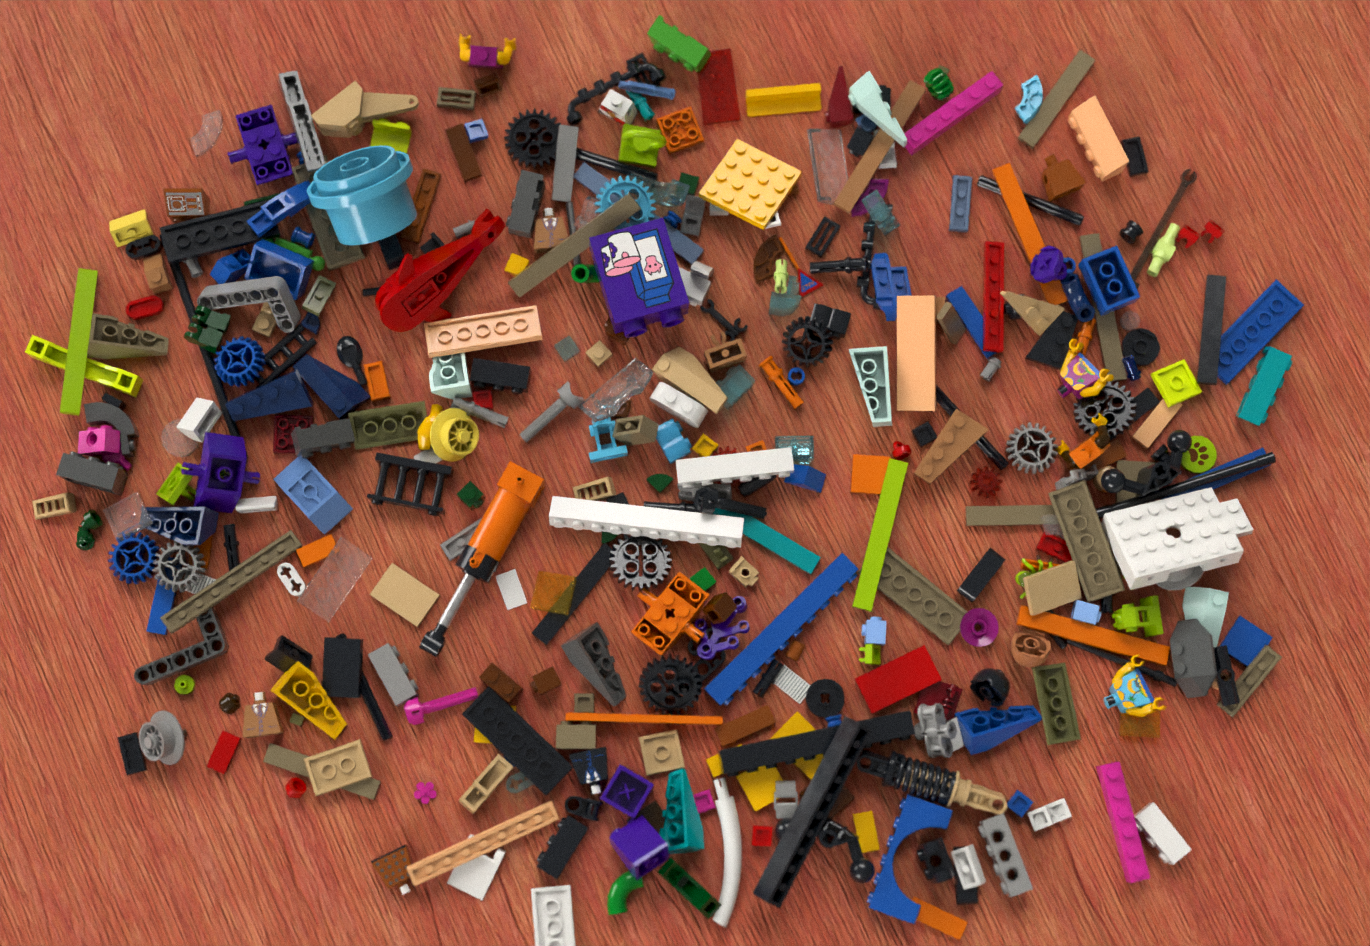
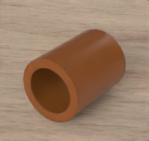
M793 640L786 657L798 662L805 645Z

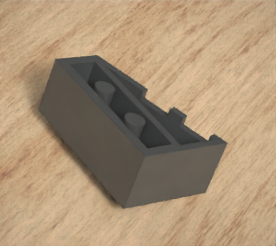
M521 170L516 186V195L511 204L512 213L511 216H508L506 227H508L510 234L531 239L546 187L544 175Z
M350 419L330 421L327 424L318 426L317 424H312L309 428L305 429L295 427L291 434L296 456H302V458L311 457L314 455L313 453L320 451L321 454L332 452L333 448L337 447L340 450L347 449L355 441Z

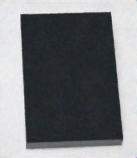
M324 637L322 687L328 696L361 698L363 639Z

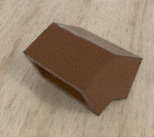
M496 73L474 80L480 98L502 90Z

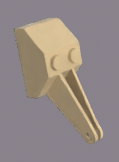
M354 81L313 113L311 117L316 127L324 136L351 138L363 130L365 122L414 111L419 107V102L414 95L363 92L359 84Z

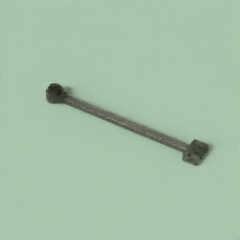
M1187 169L1181 174L1179 188L1130 274L1137 289L1140 284L1135 282L1187 187L1192 185L1197 179L1196 172L1193 171L1189 176L1191 180H1185V176H1188L1192 169Z

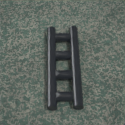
M300 324L265 354L264 360L273 372L266 379L258 373L260 378L254 377L259 383L257 387L277 379L317 344L313 338L309 341L304 338L301 332L305 329ZM293 339H296L302 347L293 354L287 345ZM281 351L288 359L278 366L272 358Z

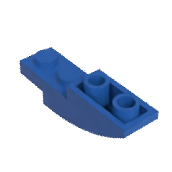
M309 180L275 196L262 205L258 213L247 220V224L258 237H261L287 216L291 218L311 203L307 194V188L311 184Z

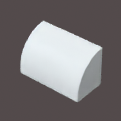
M196 398L177 425V428L187 437L203 442L205 432L211 431L222 412L214 401Z

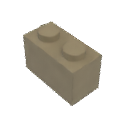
M644 415L617 419L612 437L627 446L655 442L659 424Z
M561 721V725H556V749H596V725H592V721H580V725H573V721Z

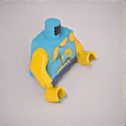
M1134 655L1131 662L1121 667L1113 677L1112 685L1109 688L1111 695L1104 698V703L1108 709L1117 705L1121 713L1138 717L1151 714L1156 709H1166L1165 705L1158 706V703L1164 699L1156 698L1154 700L1139 669H1135V666H1142L1145 662L1136 663L1135 660L1140 655Z

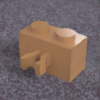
M723 331L721 332L722 345H720L714 335L710 336L712 343L716 346L704 351V357L710 373L746 361L747 355L740 338L726 343V335Z

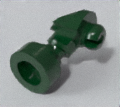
M89 510L84 514V520L81 522L77 532L76 545L81 550H90L94 545L95 539L90 529L96 530L103 525L101 517L94 510Z

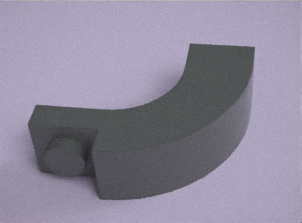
M95 402L84 404L86 423L90 426L102 424L115 426L120 431L122 455L126 458L134 457L136 443L132 438L139 437V432L133 420L121 409L108 403Z

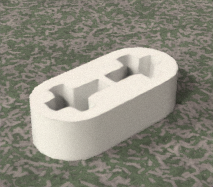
M290 563L280 564L277 574L287 590L293 596H302L306 592V584L295 567ZM284 567L287 569L291 568L289 573L292 577L290 579L286 575L282 576ZM292 581L302 585L300 586V592L292 590L294 589Z

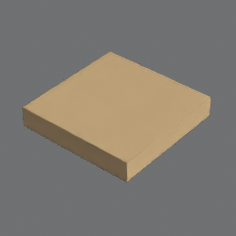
M677 729L639 737L647 776L685 768Z

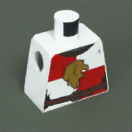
M611 89L598 109L599 113L622 126L624 123L631 125L638 114L634 102Z

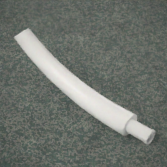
M721 778L722 787H720L718 779L713 780L718 797V800H715L724 844V874L719 902L722 905L715 912L712 920L726 928L735 906L740 885L742 839L734 796H729L726 778Z

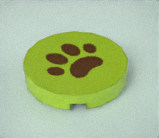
M1192 436V446L1188 452L1183 454L1181 466L1190 473L1201 474L1208 471L1215 464L1217 458L1216 449L1208 438Z

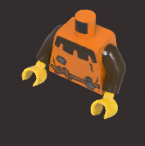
M1100 413L1098 414V419L1092 418V422L1098 426L1097 432L1070 451L1063 440H1061L1062 444L1055 448L1068 467L1075 468L1078 466L1081 469L1111 446L1106 426L1108 420Z

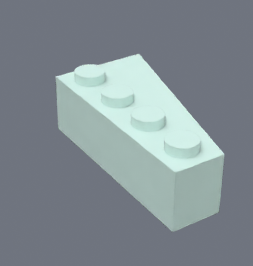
M887 346L849 349L873 427L892 426Z

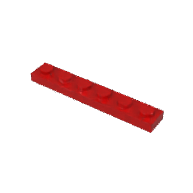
M985 241L983 351L1001 353L1004 350V297L1000 294L1002 290L1004 291V242Z

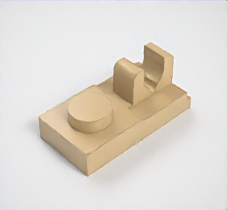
M264 302L252 330L271 338L277 322L268 302Z

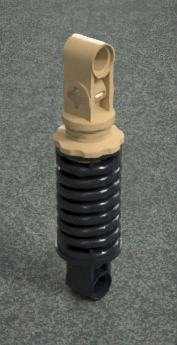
M863 750L857 759V768L861 772L881 777V786L883 787L893 786L894 789L898 790L900 785H902V792H906L909 787V794H914L916 790V796L920 797L922 792H924V799H928L931 794V801H935L938 797V803L949 807L952 802H956L962 807L966 804L994 814H1002L1007 809L1006 798L1002 793L981 785L972 784V781L969 779L966 781L961 779L960 771L949 772L947 768L942 770L940 766L934 767L931 763L927 765L925 761L920 762L918 759L906 758L905 755L896 753L893 750L889 757ZM862 758H869L871 762L868 765H863L860 760ZM999 799L1003 803L1001 806L995 807L992 805L993 801Z

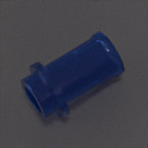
M1133 355L1123 358L1122 362L1128 373L1127 378L1130 381L1141 378L1142 372L1138 370Z

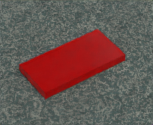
M925 645L855 678V681L871 714L942 681Z

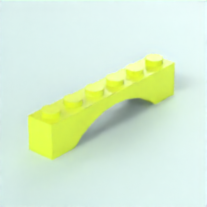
M32 335L25 353L32 358L65 370L68 350ZM89 358L86 360L84 378L136 398L143 383V379L138 375Z

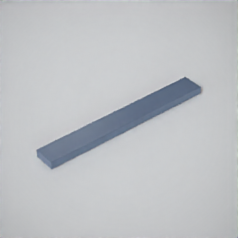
M585 162L573 177V179L595 195H602L599 189H606L604 185L606 182L611 184L610 180ZM615 194L610 195L611 202L615 203L619 200ZM637 211L632 216L636 219H639L640 212ZM650 212L655 217L653 219L648 218V220L652 221L655 219H659L660 217L657 216L655 213ZM664 221L674 253L692 265L697 261L704 249Z

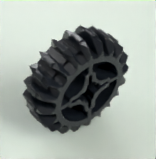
M809 316L805 317V321L802 317H799L798 322L793 320L791 322L792 326L788 325L786 327L787 331L783 333V336L786 338L782 340V343L787 344L783 350H789L790 352L787 354V357L793 356V363L799 360V366H802L804 362L806 367H809L811 363L813 366H817L818 361L823 363L824 358L830 356L828 352L833 350V347L830 345L834 343V340L828 339L833 334L832 332H826L829 326L822 327L824 321L816 322L817 317H814L812 321H810ZM805 328L803 336H798V338H794V334L797 330ZM812 329L816 331L820 335V337L815 336L812 332ZM806 338H808V341L811 342L810 345H808L807 341H804ZM822 345L819 353L811 355L813 347ZM796 346L801 347L802 350H803V353H801V352L796 348Z

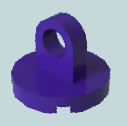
M1054 246L1043 247L1039 255L1036 254L1032 260L1031 275L1040 283L1064 279L1067 275V266L1063 262L1062 252Z

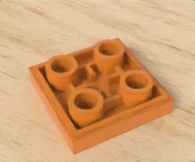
M691 106L656 119L662 136L666 138V147L669 154L704 142Z

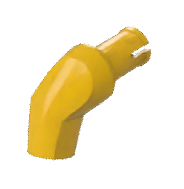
M434 404L431 406L429 416L423 420L417 430L418 447L420 450L431 449L430 430L435 418L443 411L441 405Z

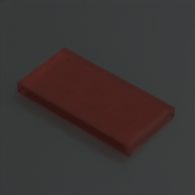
M731 48L710 51V58L700 73L696 72L703 124L711 125L741 121Z

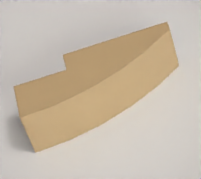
M498 754L462 795L459 803L474 815L512 770L513 766Z

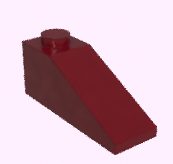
M843 66L838 68L827 111L824 112L825 121L829 123L830 128L852 125L854 119L848 98L849 94Z

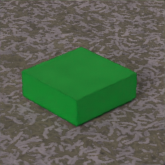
M706 567L689 578L704 591L716 583V580Z

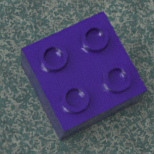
M620 764L600 799L634 819L654 784Z

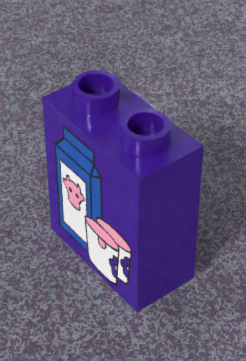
M663 218L589 238V250L615 334L624 331L625 337L631 338L646 333V325L661 321L662 327H672L684 321L683 315L688 314L689 300Z

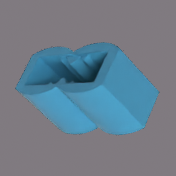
M673 418L659 425L656 440L670 464L691 454L690 448H692L688 438L684 439L680 433L683 431L678 421L674 422Z

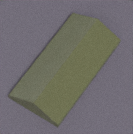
M425 401L348 412L355 438V450L418 440L417 430L423 420L428 417Z
M1058 663L1033 667L1032 671L1047 745L1080 740L1081 737L1066 664Z

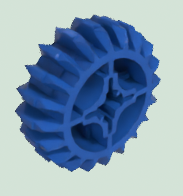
M240 336L239 339L233 337L232 342L226 340V346L220 345L222 350L221 352H216L218 357L214 359L216 363L214 367L217 370V375L223 382L228 383L230 386L235 384L237 387H240L241 384L247 386L248 381L254 383L253 378L255 376L260 378L258 373L259 371H264L262 366L266 364L264 360L266 356L263 353V348L256 341L249 337L245 339L243 336Z
M131 532L130 538L127 534H123V541L117 538L116 540L119 544L111 545L115 549L114 552H108L109 555L113 556V558L108 559L109 563H114L109 567L110 570H115L113 575L119 576V580L122 582L126 579L127 584H131L132 581L134 584H139V578L145 583V576L153 578L150 572L153 571L152 569L155 566L153 561L158 558L155 556L156 552L160 550L158 546H154L156 541H150V536L148 535L143 538V534L140 532L137 536L134 532ZM140 543L131 551L125 550L131 544ZM145 547L147 548L149 553L148 562H146L143 558V555L145 553ZM128 554L132 556L135 555L138 558V560L141 561V563L138 561L135 562L133 559H131L132 557L128 556ZM121 555L125 556L126 558L124 569L121 565ZM137 566L145 567L137 573H130Z

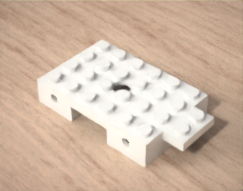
M1212 487L1105 513L1101 523L1107 541L1130 590L1167 581L1171 572L1199 565L1202 571H1207L1238 563L1244 551L1238 537L1250 535L1253 532V528L1238 499L1219 503ZM1171 527L1176 528L1180 531L1181 536L1175 539L1173 536L1167 535L1166 530Z

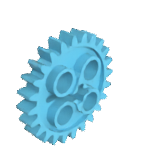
M629 175L625 177V180L619 176L618 182L612 178L611 184L608 182L604 184L606 189H599L602 195H596V198L600 201L594 203L595 206L599 207L595 213H602L614 204L610 200L611 194H615L620 200L623 197L621 190L624 191V196L629 191L636 193V202L641 207L639 210L640 218L636 219L631 216L628 218L629 223L625 220L614 228V231L648 222V218L653 219L655 217L650 213L656 210L655 207L651 206V204L656 202V200H650L653 193L646 192L649 186L643 188V181L637 184L636 177L630 181Z

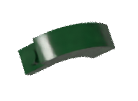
M671 857L659 869L658 873L708 920L722 905Z

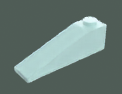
M465 352L433 357L432 369L429 372L431 393L454 400L455 396L460 399L472 397Z
M1187 587L1185 588L1182 603L1185 620L1198 619L1199 623L1212 635L1213 647H1217L1229 592L1212 588Z

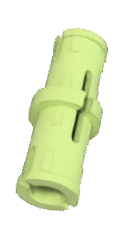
M781 259L775 262V292L778 294L779 288H781V294L787 291L786 286L789 274L787 272L788 263L785 259H783V265H781Z

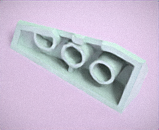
M868 71L849 88L848 98L853 106L856 105L858 110L904 147L907 145V138L895 117L891 118L890 106L888 102L882 101V91L871 72Z

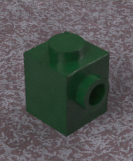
M471 481L456 494L471 511L475 508L478 509L486 498Z

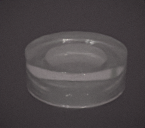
M1133 311L1125 312L1120 319L1121 327L1127 331L1135 330L1140 324L1139 315Z

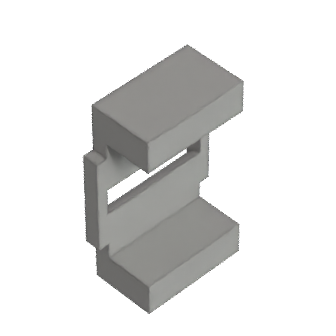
M795 780L775 781L774 810H776V818H792L798 807V791H796ZM776 798H796V802L776 803Z

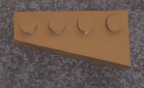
M956 409L915 470L914 475L930 485L984 436L989 429Z

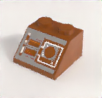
M164 188L167 216L174 223L209 215L210 199L202 188Z

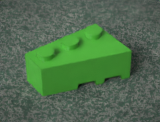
M659 15L647 32L654 45L653 48L661 54L663 52L668 54L672 61L683 63V67L688 71L693 72L694 70L700 73L711 56L709 49L691 36H686L679 32V28L675 25L671 27L663 20L664 18Z

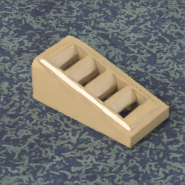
M605 477L573 487L575 499H583L582 489H584L586 497L584 500L600 501L616 495L611 477ZM605 483H606V486H607L608 493L605 492V488H604V484H605ZM597 485H599L601 495H598L596 489ZM590 487H591V490H592L593 497H590V493H589V489H588V488H590Z
M63 493L32 501L35 520L77 511L73 493ZM58 500H59L60 510H58V504H57V501H58ZM49 502H51L52 512L50 511ZM42 503H44L45 513L42 512Z

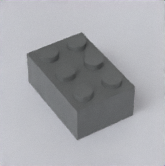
M70 451V454H62L56 473L57 476L68 482L120 496L128 477V473L123 471V467H120L119 464L109 461L105 464V462L100 461L98 458L89 456L87 459L82 454Z

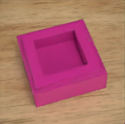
M709 789L693 795L699 814L716 808Z

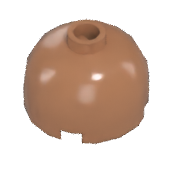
M1024 629L1022 633L1018 634L1017 632L1013 636L1011 654L1014 660L1024 667H1038L1046 661L1050 653L1051 642L1044 638L1045 635L1042 632Z

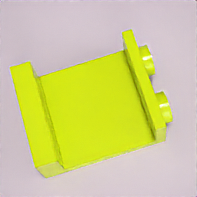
M379 118V120L373 119L374 130L370 146H391L395 151L407 154L412 134L410 126L403 122H397V124L390 123L389 120Z

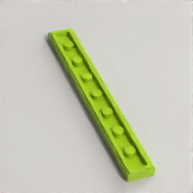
M78 268L60 413L80 415L98 274L96 270Z
M889 458L852 605L854 608L872 611L908 466L907 462Z

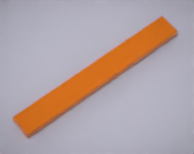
M1010 163L992 169V173L1031 264L1036 254L1039 255L1040 250L1045 245ZM1052 280L1047 283L1038 282L1046 302L1060 305L1068 301L1059 280Z
M1020 606L1016 625L1129 657L1140 655L1136 659L1161 666L1167 665L1169 646L1048 612H1042L1033 616L1030 615L1029 607Z
M567 712L565 716L566 721L722 725V716Z

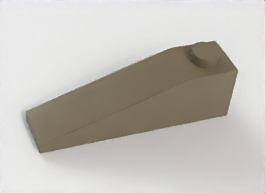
M92 314L87 357L121 359L167 355L169 338L149 330L142 331L135 328V325L131 323L128 325L124 324L113 316Z

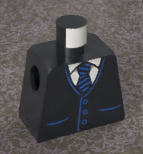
M606 747L570 754L569 757L580 785L589 784L591 795L602 793L600 781L608 779Z

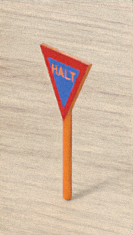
M779 237L782 246L798 272L799 299L822 287V283L799 268L783 238Z

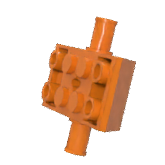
M681 572L677 573L658 597L647 591L646 587L642 589L644 594L638 593L637 597L647 603L650 608L631 633L660 656L671 649L683 634H687L697 644L701 641L699 637L704 638L705 633L692 623L701 613L710 595ZM674 612L675 617L668 618V614Z

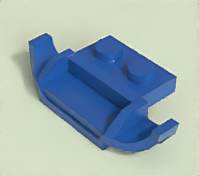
M875 253L870 269L872 271L876 302L885 313L886 321H895L897 317V296H912L907 267H891L887 253Z

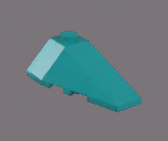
M686 769L670 772L665 795L668 799L666 810H663L662 816L665 817L664 828H660L659 835L668 844L669 854L692 853L705 849L703 827Z

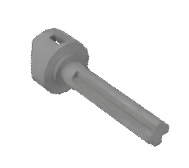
M568 381L557 390L560 394V399L555 401L519 434L526 443L565 409L567 405L575 409L585 400L583 397H578L571 393Z

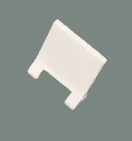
M499 848L494 858L484 854L454 868L447 883L483 900L506 851Z

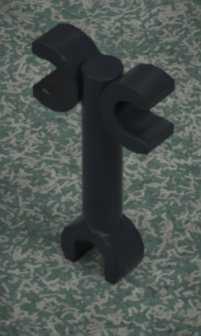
M711 299L707 300V303L711 306L709 309H705L703 306L700 307L704 314H710L727 330L725 335L731 337L730 341L735 340L740 333H744L748 328L747 325L743 328L737 326L741 321L740 318L735 320L733 326L714 308V302Z

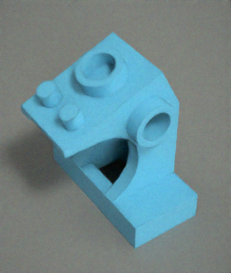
M598 415L592 420V425H589L591 437L595 436L598 451L589 453L591 463L628 456L626 445L616 446L615 438L612 437L616 423L615 420L611 421L610 416ZM610 433L612 443L600 445L599 435Z

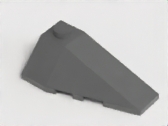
M596 622L571 637L561 647L569 661L614 707L627 696L620 675L615 672L613 666L615 662L614 657L610 656L608 651V638L599 623Z

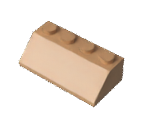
M1093 96L1071 111L1068 122L1071 128L1075 129L1079 144H1083L1086 150L1085 155L1094 166L1095 175L1100 177L1103 182L1122 173L1129 163V159L1096 96Z

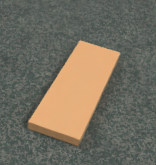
M936 295L897 296V411H936Z
M536 305L424 323L429 358L542 340Z

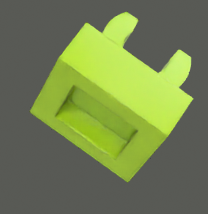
M865 644V647L859 648V651L865 652V657L859 658L860 662L870 665H881V645Z

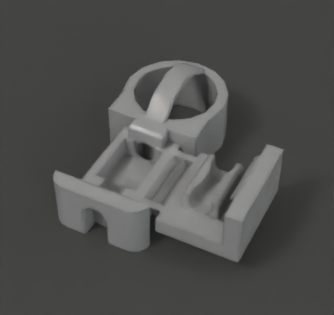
M1092 465L1087 471L1084 469L1069 471L1070 477H1063L1055 483L1056 490L1083 480H1091L1098 474L1096 465Z

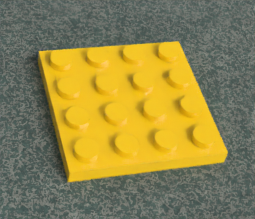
M737 139L699 192V197L765 230L802 176V171Z

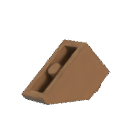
M162 254L143 259L144 272L150 290L156 295L173 289Z

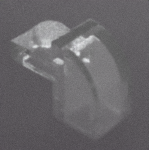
M588 196L584 200L581 213L574 223L576 228L580 229L600 214L595 213L599 207L594 205L595 202L600 201L599 199Z

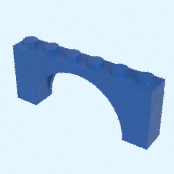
M907 795V798H902L899 809H902L900 817L896 816L893 828H896L894 836L890 835L886 846L889 847L887 855L883 854L880 865L883 868L881 873H877L873 884L876 885L874 892H870L867 903L870 904L869 908L915 925L921 905L907 898L897 885L893 872L894 856L901 842L915 831L925 828L947 830L953 810Z

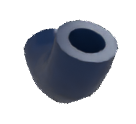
M1067 275L1064 279L1060 280L1068 303L1079 321L1089 322L1095 316V309L1089 302L1078 275Z

